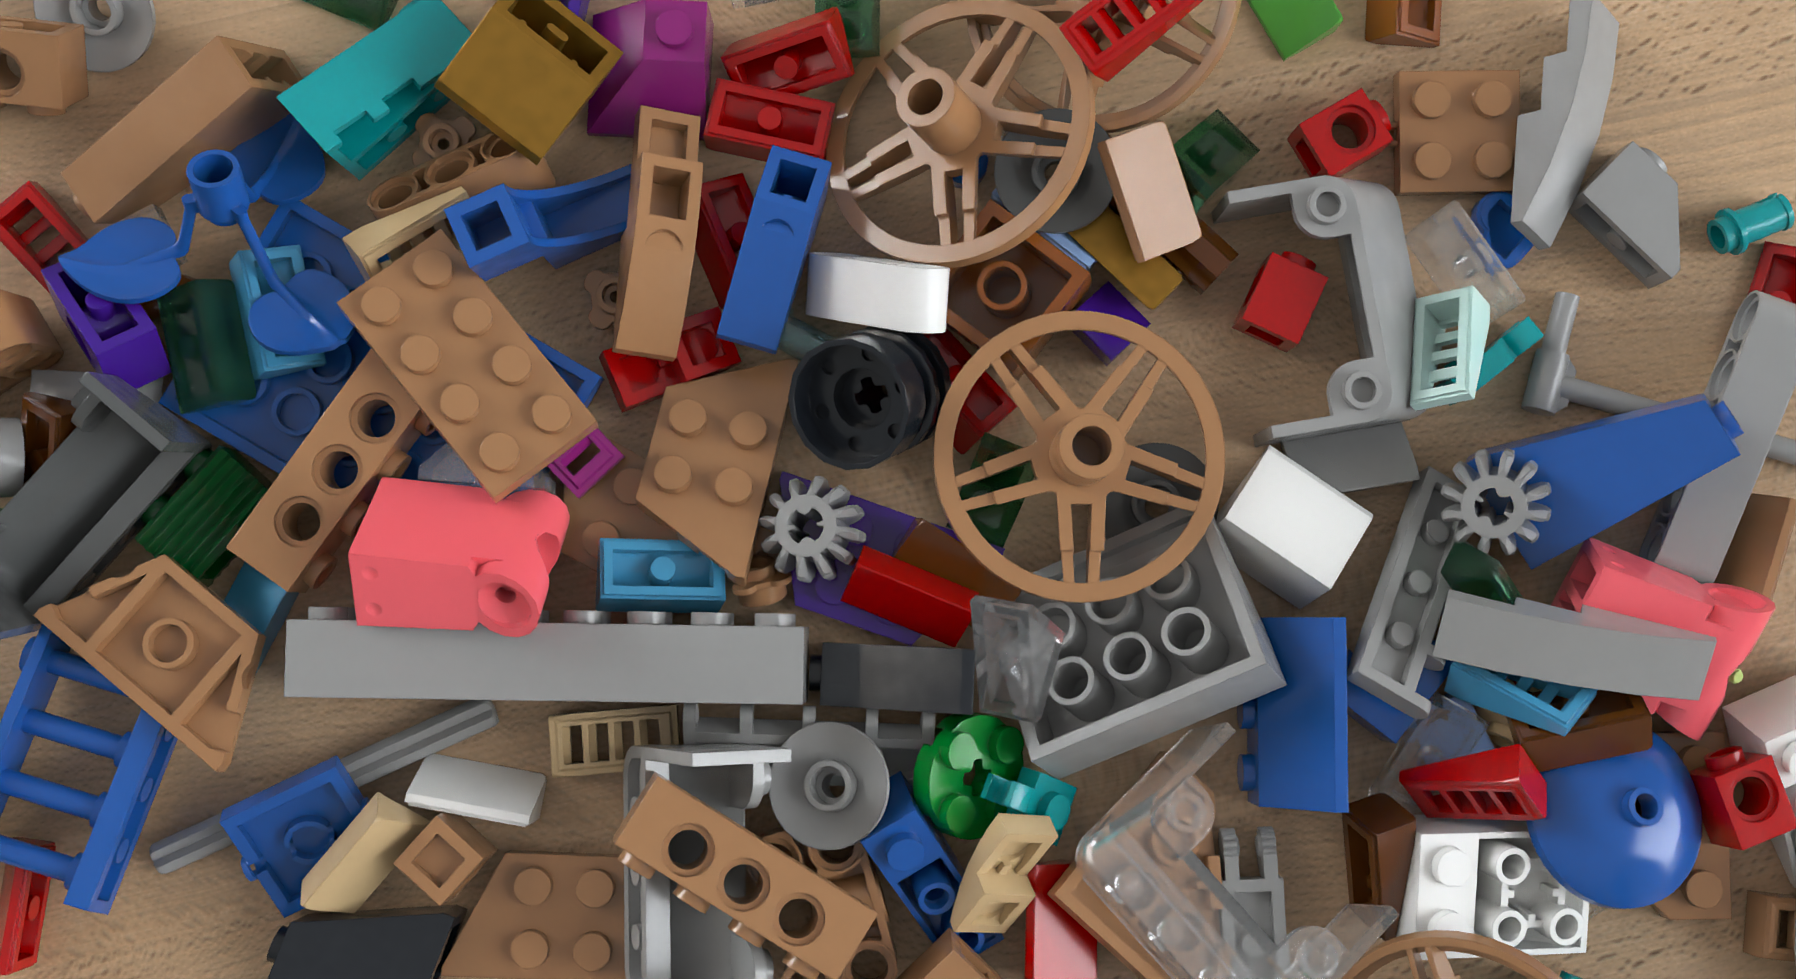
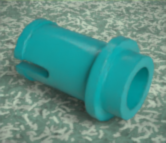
M1777 193L1770 194L1767 198L1735 211L1730 208H1724L1719 210L1715 214L1714 219L1708 222V239L1718 253L1725 254L1729 252L1732 255H1739L1747 250L1748 244L1779 231L1791 229L1795 221L1794 211L1789 200L1781 193L1778 195Z

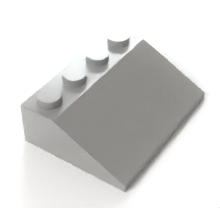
M1177 508L1105 540L1104 551H1101L1100 582L1128 575L1155 560L1178 538L1189 522L1193 512ZM1213 517L1197 546L1184 561L1154 584L1123 597L1091 603L1058 602L1043 599L1022 591L991 631L1031 762L1058 780L1287 685L1266 629L1215 517ZM1085 549L1073 555L1075 583H1086ZM1062 560L1035 571L1033 574L1063 582Z

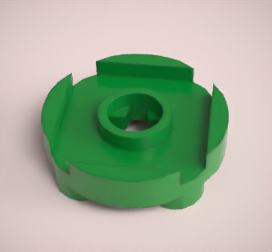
M973 712V715L952 714L944 718L936 726L943 730L936 736L933 744L924 743L917 755L913 774L914 797L922 814L930 816L934 825H936L934 828L939 832L964 840H975L983 837L998 813H1006L1008 809L980 797L987 775L991 773L1006 780L1017 782L1022 766L1024 767L1022 754L1024 740L1017 728L1007 726L996 717ZM974 762L975 776L969 786L963 782L964 773L972 771Z

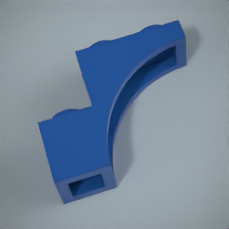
M631 164L588 180L555 188L519 190L502 183L444 209V212L469 268L485 282L542 256L555 269H558L621 241V236L627 228Z

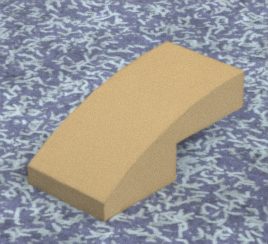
M997 814L978 843L960 883L950 919L954 932L1005 933L1036 896L1027 874L1059 837L1050 816Z

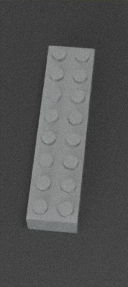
M308 607V619H286L284 697L803 705L808 700L809 627H797L796 614L755 613L754 626H734V613L691 612V625H672L673 612L627 611V624H611V612L564 610L563 623H549V610H542L538 625L530 634L521 637H508L490 631L480 622L473 631L357 626L355 608Z

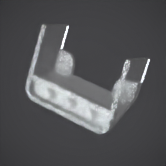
M1228 722L1190 729L1080 840L1075 854L1076 867L1080 876L1171 979H1341L1400 916L1391 905L1346 904L1325 928L1319 926L1298 927L1292 930L1276 946L1193 853L1192 850L1208 835L1214 822V806L1211 797L1193 775L1236 732Z

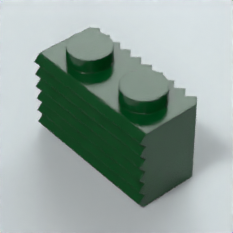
M220 445L214 451L210 448L203 450L190 461L183 473L188 480L172 497L166 494L152 503L141 518V521L146 526L135 537L136 542L144 546L145 550L151 553L154 558L164 554L173 558L207 587L211 586L214 579L219 577L222 571L237 557L226 546L272 485V482L237 450Z

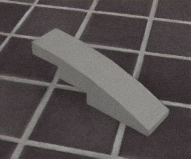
M1570 0L1567 51L1544 57L1541 110L1517 116L1511 224L1538 250L1551 247L1579 191L1603 122L1614 75L1619 22L1600 0Z
M1449 589L1432 656L1496 672L1569 686L1633 695L1699 701L1717 639L1713 636L1583 604L1580 612L1516 597L1514 605Z

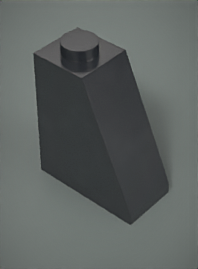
M823 642L822 654L810 655L809 691L820 692V705L973 715L975 649Z
M459 905L361 910L356 911L355 914L341 912L307 914L290 922L288 927L283 925L276 933L267 954V961L274 963L268 979H441L442 965L456 941L468 909Z

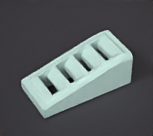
M1473 285L1415 299L1410 406L1415 411L1475 398L1490 323V304ZM1458 326V330L1445 333L1446 328ZM1458 343L1456 348L1441 351L1442 346ZM1457 360V366L1437 370L1438 364ZM1456 378L1455 384L1433 388L1434 382Z

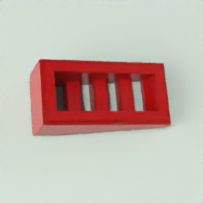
M1092 0L1065 21L1059 29L1088 69L1095 76L1108 82L1203 0H1174L1170 4L1165 0H1147L1156 12L1149 19L1145 18L1132 0ZM1120 10L1134 27L1126 35H1124L1112 19ZM1099 28H1101L1112 43L1104 51L1092 36Z
M28 180L0 203V241L49 292L41 273L42 269L48 267L45 263L69 243L76 249L84 244L88 238L38 182ZM37 208L44 216L20 234L14 225ZM51 226H54L60 234L36 253L30 244Z
M1520 743L1399 771V782L1426 818L1525 821L1543 819L1547 816V782ZM1430 790L1438 791L1440 794L1433 795Z

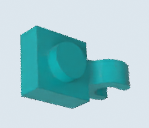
M1022 766L1017 782L988 773L980 797L1007 807L1006 813L1050 816L1059 836L1052 845L1058 846L1063 828L1070 816L1071 805L1077 787L1042 772Z

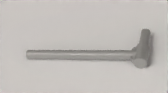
M1556 292L1542 346L1535 351L1521 409L1538 415L1554 416L1556 412L1567 407L1568 403L1572 402L1619 415L1662 404L1663 402L1575 378L1577 371L1566 351L1580 297L1568 292ZM1775 435L1766 457L1796 465V440Z

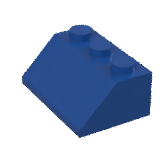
M1260 617L1287 685L1237 706L1238 726L1240 729H1247V754H1239L1237 763L1239 790L1247 791L1248 802L1259 807L1349 813L1346 617Z

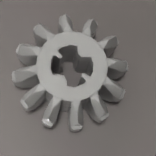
M1506 448L1500 458L1499 466L1494 467L1489 452L1486 449L1478 450L1475 454L1478 472L1467 463L1459 461L1454 466L1453 472L1463 484L1445 483L1441 489L1442 496L1459 502L1458 504L1448 506L1442 511L1443 521L1454 522L1464 519L1465 523L1459 527L1454 535V539L1458 543H1463L1474 532L1481 536L1477 545V552L1481 555L1488 554L1493 538H1499L1501 549L1506 555L1514 554L1516 551L1514 532L1523 540L1534 543L1539 537V532L1529 520L1538 522L1550 520L1552 510L1543 504L1533 502L1551 493L1550 483L1538 482L1530 485L1527 484V481L1534 476L1538 469V464L1533 460L1525 463L1518 472L1510 469L1515 458V451ZM1495 488L1499 497H1511L1513 502H1508L1504 515H1497L1492 506L1482 508L1480 502L1484 501L1488 493L1487 489Z
M815 476L809 489L797 478L790 480L789 492L791 499L787 500L777 493L769 495L770 503L779 509L777 516L766 515L759 519L760 526L775 531V534L766 538L761 543L762 549L768 554L779 553L775 568L781 573L787 574L796 568L797 579L804 583H811L818 569L824 579L831 581L837 577L835 559L849 566H853L857 561L855 555L846 550L849 542L860 544L866 541V533L850 527V525L858 522L864 516V511L858 505L846 506L851 492L843 485H838L830 491L828 480L822 476ZM809 519L816 521V525L823 529V532L816 541L808 537L809 533L803 531Z

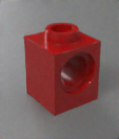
M1360 88L1298 124L1287 138V141L1309 177L1324 175L1341 177L1379 155L1393 141V138L1389 133L1391 123L1386 111L1378 101L1374 99L1369 100L1364 90ZM1344 125L1349 127L1356 135L1357 147L1349 149L1337 144L1332 136V126Z
M1283 251L1281 255L1272 252L1260 264L1232 328L1287 353L1299 344L1329 277L1316 272V264L1300 254Z
M1729 746L1708 753L1703 757L1706 765L1689 771L1699 795L1703 824L1711 844L1745 850L1796 829V817L1772 755L1744 752L1742 746ZM1741 781L1744 788V796L1740 805L1736 807L1733 792L1737 783Z

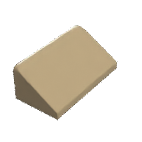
M377 792L302 879L300 905L310 910L355 914L394 869L395 865L393 863L425 829L430 820Z

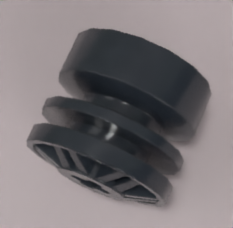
M868 326L851 334L827 340L805 354L793 372L788 395L792 423L804 445L823 462L844 470L869 469L934 436L939 411L951 387L950 372L938 347L922 333L902 332ZM881 385H885L888 394H884Z

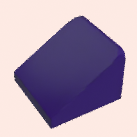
M1109 281L1075 310L1115 315L1146 328L1151 324ZM1072 331L1106 366L1131 344L1124 339L1109 334L1093 331Z

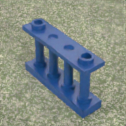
M42 623L37 636L30 638L22 650L19 661V668L22 672L0 722V817L9 796L87 819L93 830L84 852L78 853L75 857L0 834V862L63 881L65 889L68 890L63 904L89 912L108 915L178 739L142 708L133 731H128L123 736L45 712L59 676L125 697L128 696L84 658L69 653L71 647ZM34 736L113 759L117 771L108 792L104 791L98 796L20 772Z

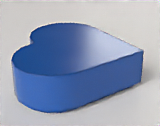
M1507 192L1488 193L1477 201L1471 210L1470 221L1472 228L1478 234L1473 245L1474 258L1479 266L1488 272L1499 273L1507 271L1519 263L1534 246L1511 224L1512 195Z

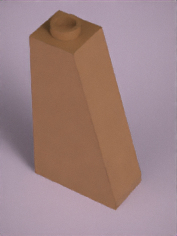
M217 35L61 172V175L74 193L73 201L86 217L94 223L115 224L126 219L146 216L190 186L186 168L194 156L201 152L215 149L231 152L239 144L262 133L289 115L290 112L276 97L302 80V76L284 50Z

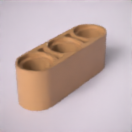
M492 132L385 180L371 191L367 199V205L376 220H379L460 186L466 190L470 198L502 183L519 190L554 188L556 178L545 157L536 166ZM445 218L444 221L450 233L454 234L448 218ZM431 227L422 232L425 239L434 234ZM409 241L400 245L403 253L413 249Z

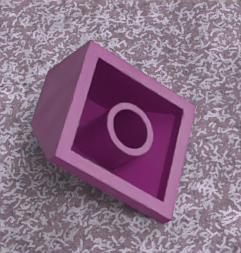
M640 0L593 15L592 28L624 53L588 101V136L633 138L635 115L640 106L643 105L699 116V141H704L703 133L710 108L714 29L708 2Z

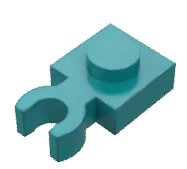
M1529 316L1521 322H1516L1484 349L1476 391L1544 336ZM1457 360L1447 362L1443 367L1457 366ZM1456 378L1441 381L1435 387L1455 384Z

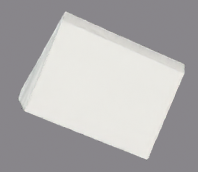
M1269 445L1218 512L1216 522L1236 566L1298 609H1302L1332 588L1372 521L1373 514Z

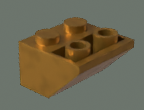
M498 0L438 78L434 87L537 166L595 94L624 52L558 0Z

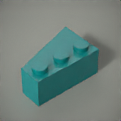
M413 0L404 6L394 18L279 94L276 98L327 154L360 181L417 131L415 124L421 115L425 113L436 114L451 100L435 88L434 85L472 33L442 0Z

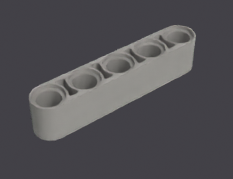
M1754 290L1746 296L1740 305L1704 395L1711 406L1724 401L1739 423L1744 434L1733 440L1737 444L1741 455L1660 499L1642 543L1639 557L1690 576L1700 584L1714 583L1796 386L1795 303Z

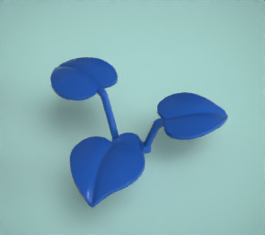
M291 113L262 133L239 144L231 152L218 149L207 150L197 154L189 161L186 174L192 193L185 194L181 198L184 214L178 241L174 231L164 222L148 217H137L110 225L96 233L78 248L58 255L60 265L66 274L77 285L94 296L122 304L148 302L165 295L180 282L181 270L176 258L183 257L189 252L196 214L200 213L202 217L217 226L239 224L267 283L274 291L258 298L249 311L248 325L254 339L262 347L273 353L287 356L322 353L335 350L339 345L346 344L355 331L354 326L341 312L336 303L350 293L345 285L329 273L316 269L301 271L284 285L277 276L248 216L247 210L250 203H255L260 197L274 205H287L311 195L323 183L326 175L323 153L317 142Z

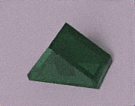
M1219 109L1215 110L1173 144L1195 213L1197 214L1260 151Z
M985 432L968 471L982 466L986 461L1023 447ZM1030 462L963 486L959 493L961 500L1033 481L1034 474ZM1025 498L968 510L967 513L988 543L1003 548ZM948 522L946 527L952 529Z

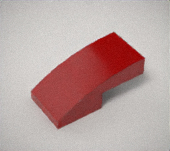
M719 306L684 318L677 356L674 361L612 352L613 348L602 351L599 360L622 413L662 398L667 386L715 376L742 362L733 342L716 338L722 316Z

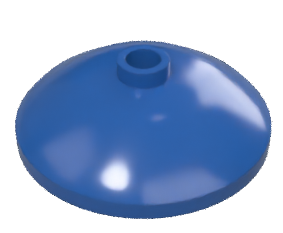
M1653 731V745L1646 751L1540 772L1547 782V816L1538 820H1526L1532 844L1543 865L1565 889L1578 898L1600 907L1631 909L1645 907L1663 900L1672 894L1688 877L1699 853L1703 819L1700 799L1690 772L1675 750ZM1636 798L1641 805L1642 817L1638 815L1635 809Z

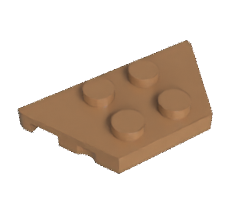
M784 359L667 386L635 498L637 507L658 524L668 526L677 533L681 542L697 554L699 552L704 554L722 568L730 580L735 584L743 586L746 585L760 529L759 519L764 513L790 408L788 395L792 375L799 365L798 360Z
M610 438L608 439L625 457L580 499L564 484L563 502L567 505L570 520L561 552L597 572L600 538L679 540L677 533L666 525L658 524L637 507L635 498L646 459ZM592 443L567 467L575 475L601 450ZM760 526L753 555L762 550L761 543L766 538L775 534V532Z
M165 554L136 566L130 574L124 577H110L88 587L89 592L59 605L50 603L37 610L33 615L213 770L225 772L231 764L266 639L264 634L176 560Z
M507 851L443 963L441 976L498 979H626L624 955V864L618 860L620 854Z

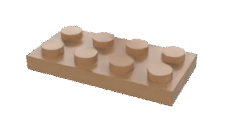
M441 229L336 302L341 312L496 504L598 428V422L485 282L469 268L466 259Z

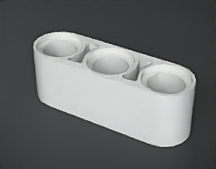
M810 252L808 256L805 314L902 332L944 333L946 332L950 268L857 254Z

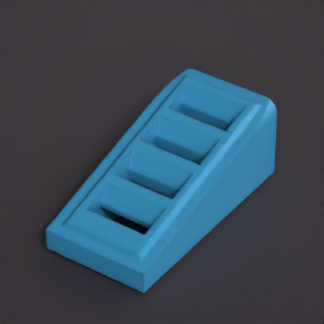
M1453 661L1444 691L1464 702L1565 737L1596 697L1598 689L1569 686L1516 676ZM1510 679L1516 681L1517 684L1514 686L1506 680ZM1531 687L1543 690L1537 698L1527 693ZM1556 695L1569 699L1561 711L1549 705Z

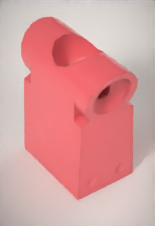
M382 477L348 552L357 626L473 631L480 622L490 631L503 636L521 637L530 634L538 625L549 589L550 581L548 575L559 558L568 529L570 515L567 505L558 496L545 490L528 489L514 492L496 504L484 488Z
M1589 538L1583 542L1551 603L1552 606L1576 612L1581 611L1583 604L1716 637L1717 643L1699 701L1642 696L1650 714L1656 712L1678 731L1696 741L1702 739L1725 699L1729 676L1751 653L1776 609L1773 601L1755 591L1728 584H1700L1690 576L1594 538Z

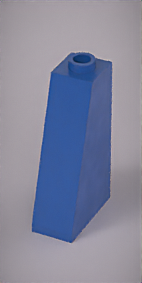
M1704 393L1485 449L1491 456L1493 467L1499 466L1500 458L1506 448L1514 450L1515 458L1510 469L1518 472L1525 463L1533 460L1538 464V469L1534 476L1527 481V484L1530 485L1538 482L1550 483L1551 493L1542 499L1533 501L1543 504L1552 510L1549 521L1538 522L1529 520L1539 532L1538 539L1534 543H1529L1514 532L1516 547L1532 570L1740 456L1739 448L1733 439L1744 434L1724 401L1711 406ZM1477 452L1467 458L1465 463L1478 472L1475 462V454ZM1495 488L1487 489L1488 493L1485 498L1489 505L1495 509L1497 515H1504L1508 502H1513L1511 497H1499Z

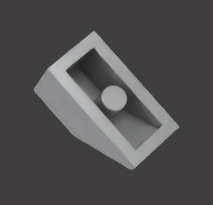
M1632 141L1612 154L1580 186L1568 212L1650 289L1672 279L1680 271L1678 183L1666 173L1667 167L1656 153L1647 148H1640Z

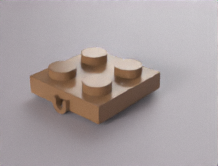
M1520 70L1397 72L1393 76V122H1390L1391 130L1389 131L1393 141L1388 145V147H1394V195H1487L1491 192L1513 194L1517 116L1521 115ZM1394 130L1397 131L1396 140H1394Z

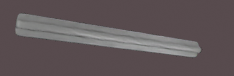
M470 700L343 757L340 761L359 788L496 726L499 722L498 713L491 700ZM221 813L153 843L149 848V853L156 870L160 874H167L233 845L234 843L219 823Z

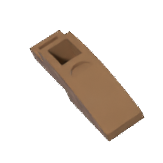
M643 105L640 106L635 115L627 228L621 236L612 350L614 353L674 361L677 356L690 287L701 200L703 162H698L699 116Z

